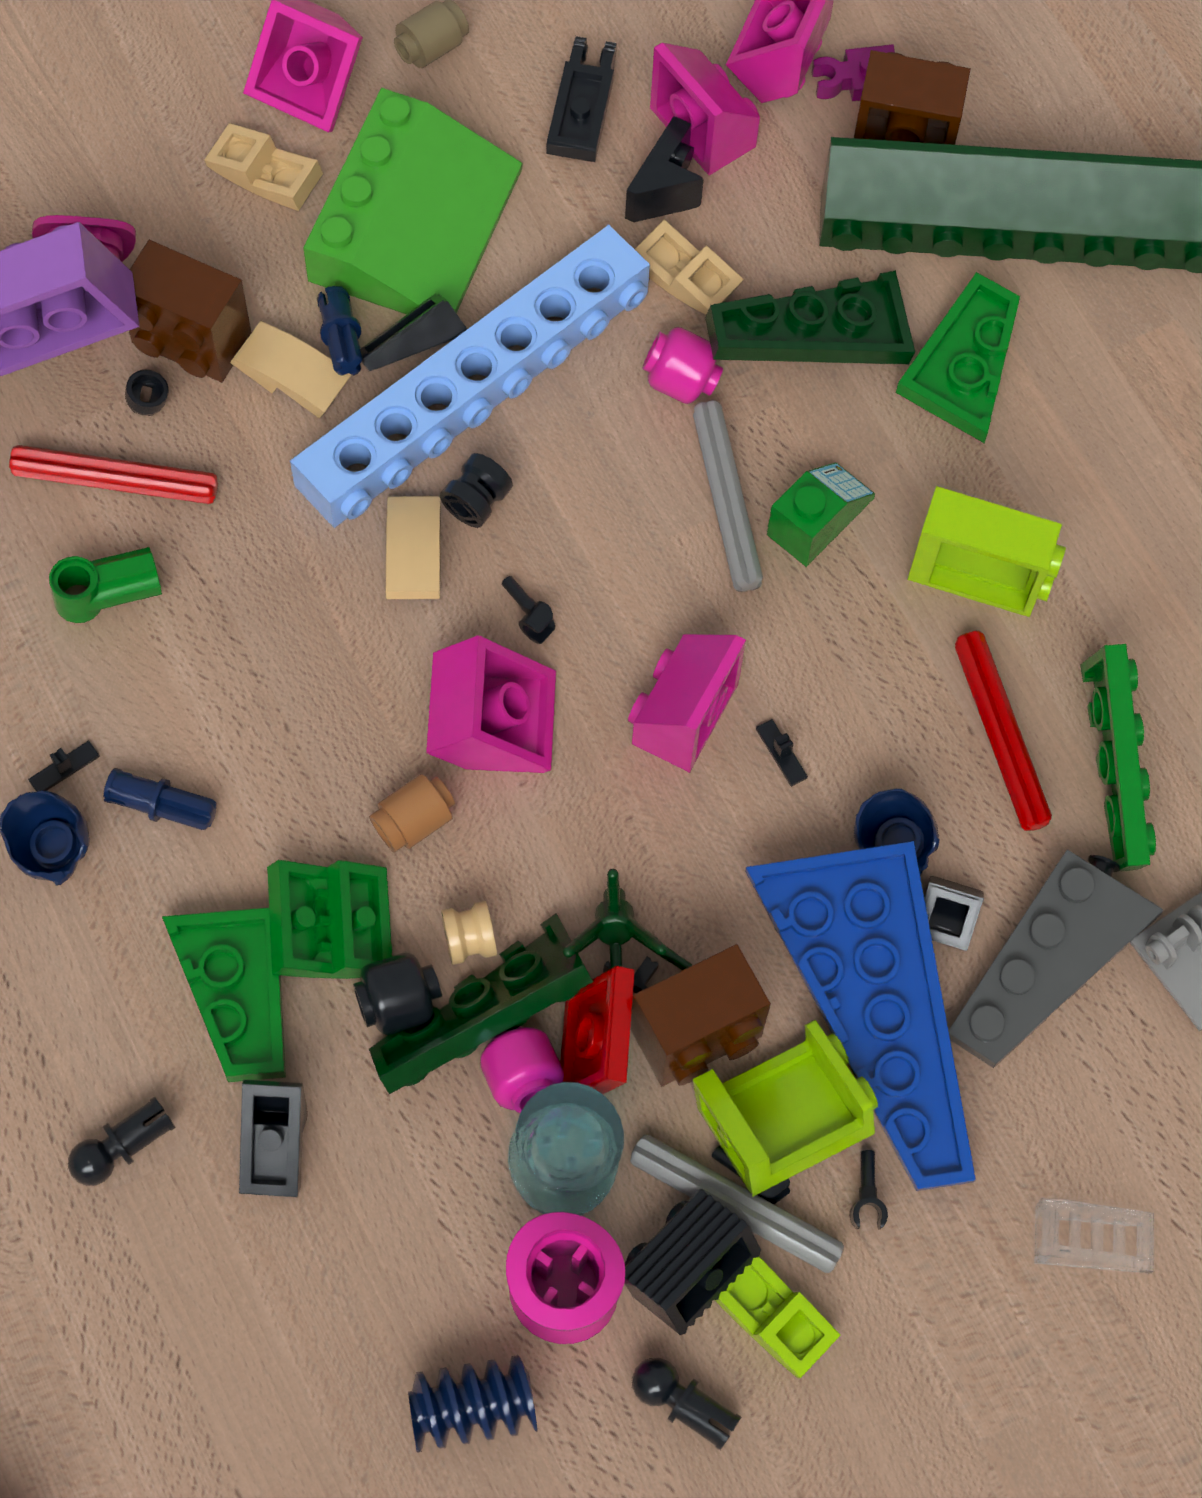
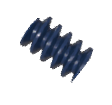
M518 1355L511 1357L508 1375H503L494 1359L488 1360L484 1379H479L470 1363L464 1364L460 1383L454 1382L446 1367L440 1368L436 1387L431 1388L422 1371L416 1372L412 1391L408 1392L417 1452H422L425 1435L428 1432L431 1433L438 1448H446L449 1431L452 1428L455 1429L463 1444H470L475 1424H479L487 1440H493L499 1420H503L511 1436H517L522 1416H527L534 1430L538 1432L529 1372Z

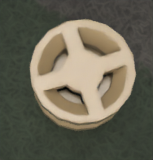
M486 901L474 903L472 908L467 911L458 912L453 908L441 910L452 965L464 963L470 955L480 954L485 958L497 956L494 932Z

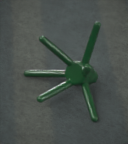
M613 868L607 872V889L603 894V902L596 908L595 921L563 949V955L570 958L576 952L580 953L599 939L601 942L609 945L611 969L614 966L622 967L621 945L634 938L683 971L691 967L692 964L664 945L634 919L633 907L626 901L625 891L619 885V873Z

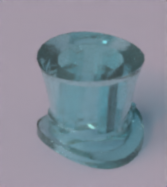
M562 1082L538 1091L521 1111L508 1147L507 1156L510 1176L521 1197L532 1208L542 1214L567 1212L581 1216L598 1206L610 1192L617 1176L618 1165L624 1148V1131L621 1119L613 1104L602 1093L590 1086L581 1083Z

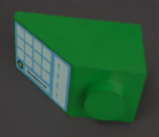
M836 462L808 470L772 505L767 536L807 567L875 498V493Z

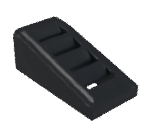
M435 293L360 349L362 363L369 371L376 370L449 342L466 331L467 328L449 302L440 294Z

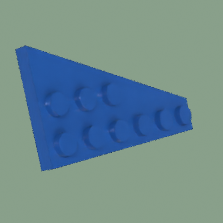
M914 841L746 867L745 872L831 1033L835 1034L842 1043L855 1078L863 1076L870 1084L878 1102V1108L873 1111L915 1190L921 1191L975 1182L976 1177Z

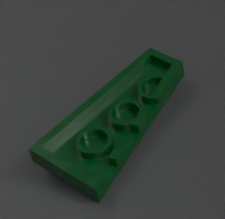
M896 270L880 273L877 280L861 283L859 278L839 281L836 288L815 291L813 286L795 289L792 296L775 299L772 295L767 294L710 305L705 317L713 360L909 365L915 354Z
M557 913L540 924L545 933L532 943L524 947L521 942L517 941L501 952L499 955L504 963L483 978H476L471 974L457 984L449 998L448 1004L440 1010L433 1006V1017L429 1022L387 1035L369 1048L378 1077L389 1094L404 1086H412L419 1083L429 1072L454 1058L468 1056L483 1042L505 1030H512L522 1026L532 1015L556 1002H564L571 999L581 988L593 982L578 952L570 958L563 955V949L571 942V939Z

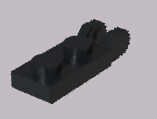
M576 36L570 61H565L547 138L546 154L590 162L596 161L614 81L617 43L606 41L601 51L600 67L585 65L584 62L588 54L587 38Z

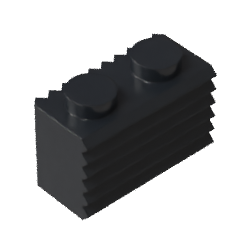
M699 1189L689 1201H681L671 1209L666 1218V1224L648 1243H640L631 1250L625 1261L624 1284L633 1298L679 1335L686 1334L688 1326L695 1324L696 1318L703 1316L705 1309L711 1308L712 1301L718 1300L720 1293L727 1291L729 1283H734L737 1275L743 1274L745 1266H750L753 1258L759 1257L761 1248L748 1224L743 1219H740L719 1201H715L703 1189Z

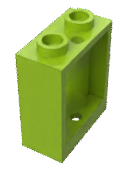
M936 486L907 580L1030 617L1037 599L1047 602L1054 578L1058 575L1066 547L1057 544L1062 524Z

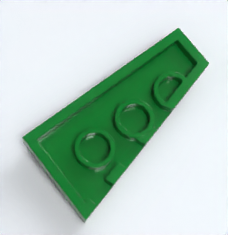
M1127 644L1104 645L1080 664L1083 682H1094L1095 689L1092 702H1089L1087 706L1090 727H1096L1103 734L1104 741H1101L1099 744L1096 762L1099 778H1101L1104 785L1111 784L1113 795L1105 797L1104 809L1113 861L1120 865V871H1133L1150 865V856H1153L1156 851L1155 830L1151 822L1146 823L1144 801H1147L1150 796L1149 775L1145 767L1140 768L1138 746H1142L1144 741V726L1140 713H1134L1132 692H1135L1138 686V671L1135 660L1128 659Z

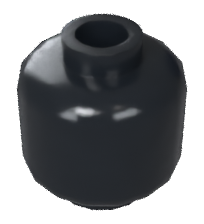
M408 952L365 965L361 970V981L353 984L366 1027L375 1025L385 1035H392L429 1022L434 1012L432 1000L442 997L440 985L432 964L421 967L418 959Z

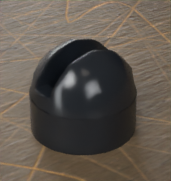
M140 370L133 373L129 377L125 389L127 405L136 414L152 416L158 413L166 403L169 391L168 384L163 376L152 370ZM142 386L152 388L149 402L140 400Z

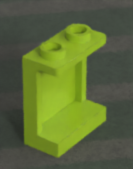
M816 1020L804 1025L806 1039L803 1043L724 1083L720 1081L713 1069L692 1079L697 1109L752 1197L875 1134L873 1110L878 1108V1102L870 1084L863 1076L855 1079L847 1067L849 1060L842 1043L833 1033L826 1036Z

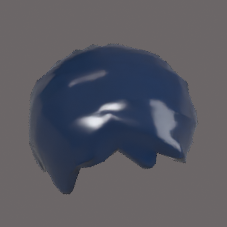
M903 789L884 790L863 802L856 814L854 838L859 850L914 841L921 876L928 867V856L938 849L940 841L938 825L924 801Z
M37 791L22 794L10 801L0 815V834L10 859L24 874L32 878L53 881L56 886L61 885L72 876L78 861L85 857L90 843L87 821L71 801L56 793Z

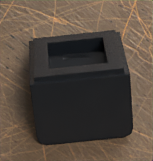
M930 876L924 900L931 938L933 941L967 951L984 900V892L936 876Z

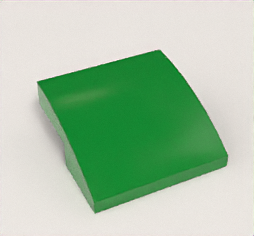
M277 860L267 867L272 974L307 978H360L361 970L365 965L392 956L387 867L338 860L328 867Z

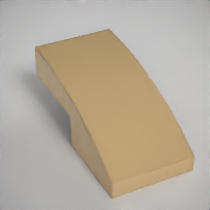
M231 123L227 125L204 159L208 168L234 184L267 200L297 211L300 210L323 175L318 160L277 149L269 134Z
M665 219L635 248L650 264L649 278L683 303L705 315L710 305L723 303L744 280L707 245L701 251L697 250Z
M262 321L259 322L230 362L270 393H273L276 388L280 389L319 419L351 376L349 373L343 376L338 375L333 369L331 358L289 333Z
M440 496L387 497L386 599H440Z

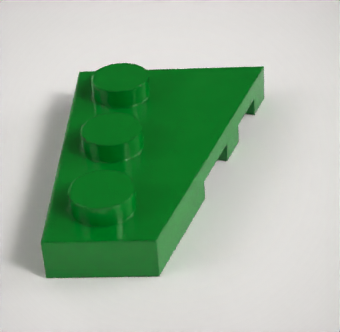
M976 272L898 382L896 393L985 444L1020 296Z
M269 908L162 916L227 1081L239 1082L243 1080L286 1078L281 975L272 974Z

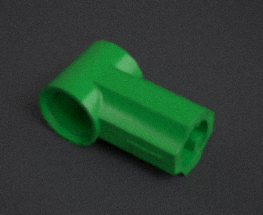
M150 547L93 561L79 556L66 557L59 560L52 567L49 574V584L55 608L62 618L72 623L90 621L100 613L101 609L162 595ZM75 585L88 587L83 593L78 595L65 593L68 588Z

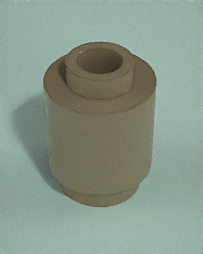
M434 1L396 25L394 46L404 62L407 64L413 63L418 68H424L461 45L462 37L469 33V25L464 13L454 1Z

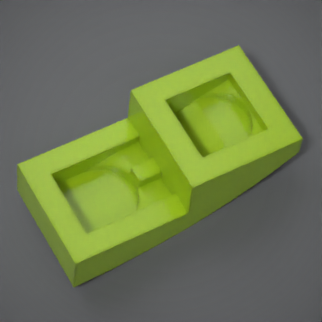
M760 1257L753 1258L752 1264L745 1266L743 1274L737 1275L735 1282L729 1283L727 1291L721 1292L719 1299L715 1300L759 1345L797 1378H801L841 1336L800 1292H793Z

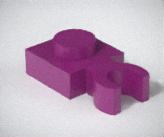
M894 45L845 49L843 62H839L832 57H819L813 60L812 77L827 76L831 78L830 80L818 81L816 89L817 98L831 99L843 90H850L852 101H861L871 50L885 53L895 52Z

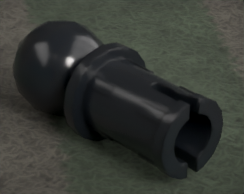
M153 1097L150 1099V1102L113 1127L109 1123L104 1125L103 1128L109 1137L103 1141L87 1139L78 1143L71 1150L68 1157V1169L71 1176L78 1183L85 1186H96L103 1183L111 1175L116 1159L122 1156L130 1165L134 1162L131 1157L169 1130L175 1129L174 1123L166 1113L148 1126H145L147 1122L165 1111L157 1098Z
M649 1358L642 1361L635 1368L632 1376V1388L638 1399L649 1406L667 1404L673 1408L667 1419L668 1421L673 1423L675 1419H678L713 1443L718 1450H721L730 1436L713 1425L710 1419L713 1418L730 1431H734L742 1417L738 1414L735 1415L696 1388L699 1383L697 1380L693 1379L687 1388L679 1384L676 1368L669 1361L662 1358Z

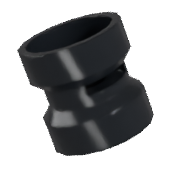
M474 453L463 464L461 477L458 480L450 481L440 493V499L445 508L458 520L468 526L479 528L490 517L492 504L506 497L513 487V482L508 473L494 460L483 454Z

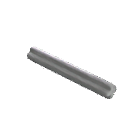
M716 400L700 402L694 407L693 417L733 586L738 592L756 590L761 587L763 576L722 406Z
M643 1135L632 1151L630 1161L637 1168L689 1197H692L699 1189H703L707 1195H711L715 1201H719L724 1207H727L732 1213L743 1219L753 1233L821 1271L830 1273L838 1263L844 1250L842 1242L758 1195L752 1197L749 1190L652 1136Z

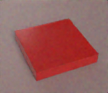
M614 966L592 979V983L581 988L574 997L565 1001L560 1060L564 1070V1078L558 1090V1104L578 1107L627 1083L635 969Z

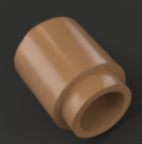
M420 774L377 804L379 810L371 814L369 818L381 839L395 853L403 846L407 849L412 848L451 821L453 817L449 808L455 804V801L447 787L438 777L429 781L426 776Z

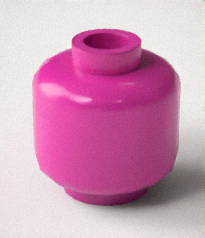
M682 327L671 329L667 335L659 332L650 347L642 367L643 370L649 372L648 382L653 389L685 404L693 403L702 392L710 396L723 372V367L715 364L716 360H713L710 341Z
M521 1026L516 1029L505 1030L494 1036L481 1054V1070L494 1099L500 1107L516 1110V1112L521 1114H531L546 1108L557 1097V1091L563 1083L564 1070L550 1039L544 1031L534 1027Z

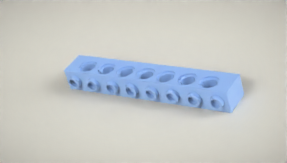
M607 225L291 459L290 464L294 486L333 528L347 518L352 520L359 517L370 506L372 499L388 487L394 489L404 483L412 473L413 468L428 457L436 458L440 456L450 446L453 438L468 427L476 428L490 416L492 409L506 398L512 399L521 395L528 388L534 377L547 367L554 369L568 357L571 349L586 338L592 340L599 336L605 330L609 321L624 309L631 311L636 308L648 293L650 264L610 225ZM589 288H597V289H600V290H602V291H600V292H589V291H586V289H589ZM549 317H561V318H563V320H561V321H550V320H547V318H549ZM514 345L525 347V349L520 351H513L507 348ZM476 374L486 377L478 381L468 379L469 376ZM433 404L447 406L445 409L438 411L427 408ZM393 434H404L407 436L399 441L387 439V437ZM353 464L367 466L365 469L356 472L346 469Z

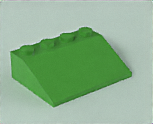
M381 88L303 247L308 282L326 288L340 286L345 288L350 296L404 314L410 313L436 293L445 298L457 313L522 171V162L431 104Z

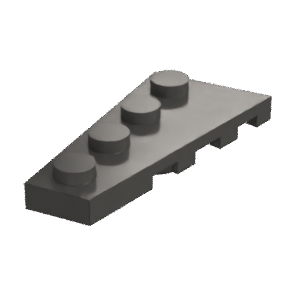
M1066 850L949 1029L950 1040L989 1066L996 1067L1045 1022L1055 1010L1081 989L1104 965L1110 962L1140 932L1154 922L1164 910L1071 851Z

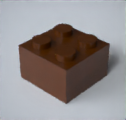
M871 50L854 138L955 145L971 68L956 66L944 61L934 62L907 57L895 52L885 53Z
M149 239L129 269L133 273L139 327L129 330L132 343L138 350L150 357L158 358L162 356L178 363L186 372L195 377L204 378L208 376L223 383L233 367V364L230 363L252 333L242 280Z
M735 944L634 994L630 1030L661 1087L675 1080L679 1086H682L709 1070L707 1064L727 1055L729 1060H735L754 1050L759 1045L757 1039L762 1037L771 1003L738 944Z

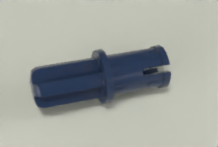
M330 286L325 288L329 302L328 305L324 293L320 292L317 297L318 307L323 320L320 328L321 340L325 345L329 346L334 371L340 376L347 373L354 376L361 370L362 354L358 341L361 335V326L358 320L353 317L348 291L340 286Z
M114 768L109 774L103 793L104 802L114 803L146 813L151 821L157 822L160 818H164L200 830H206L212 825L217 809V803L213 799L171 787L170 780L162 778L157 782L133 775L118 768Z

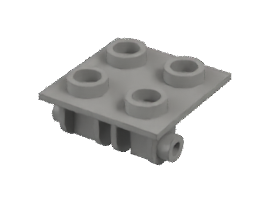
M1202 892L1138 934L1130 942L1199 1031L1202 1030Z

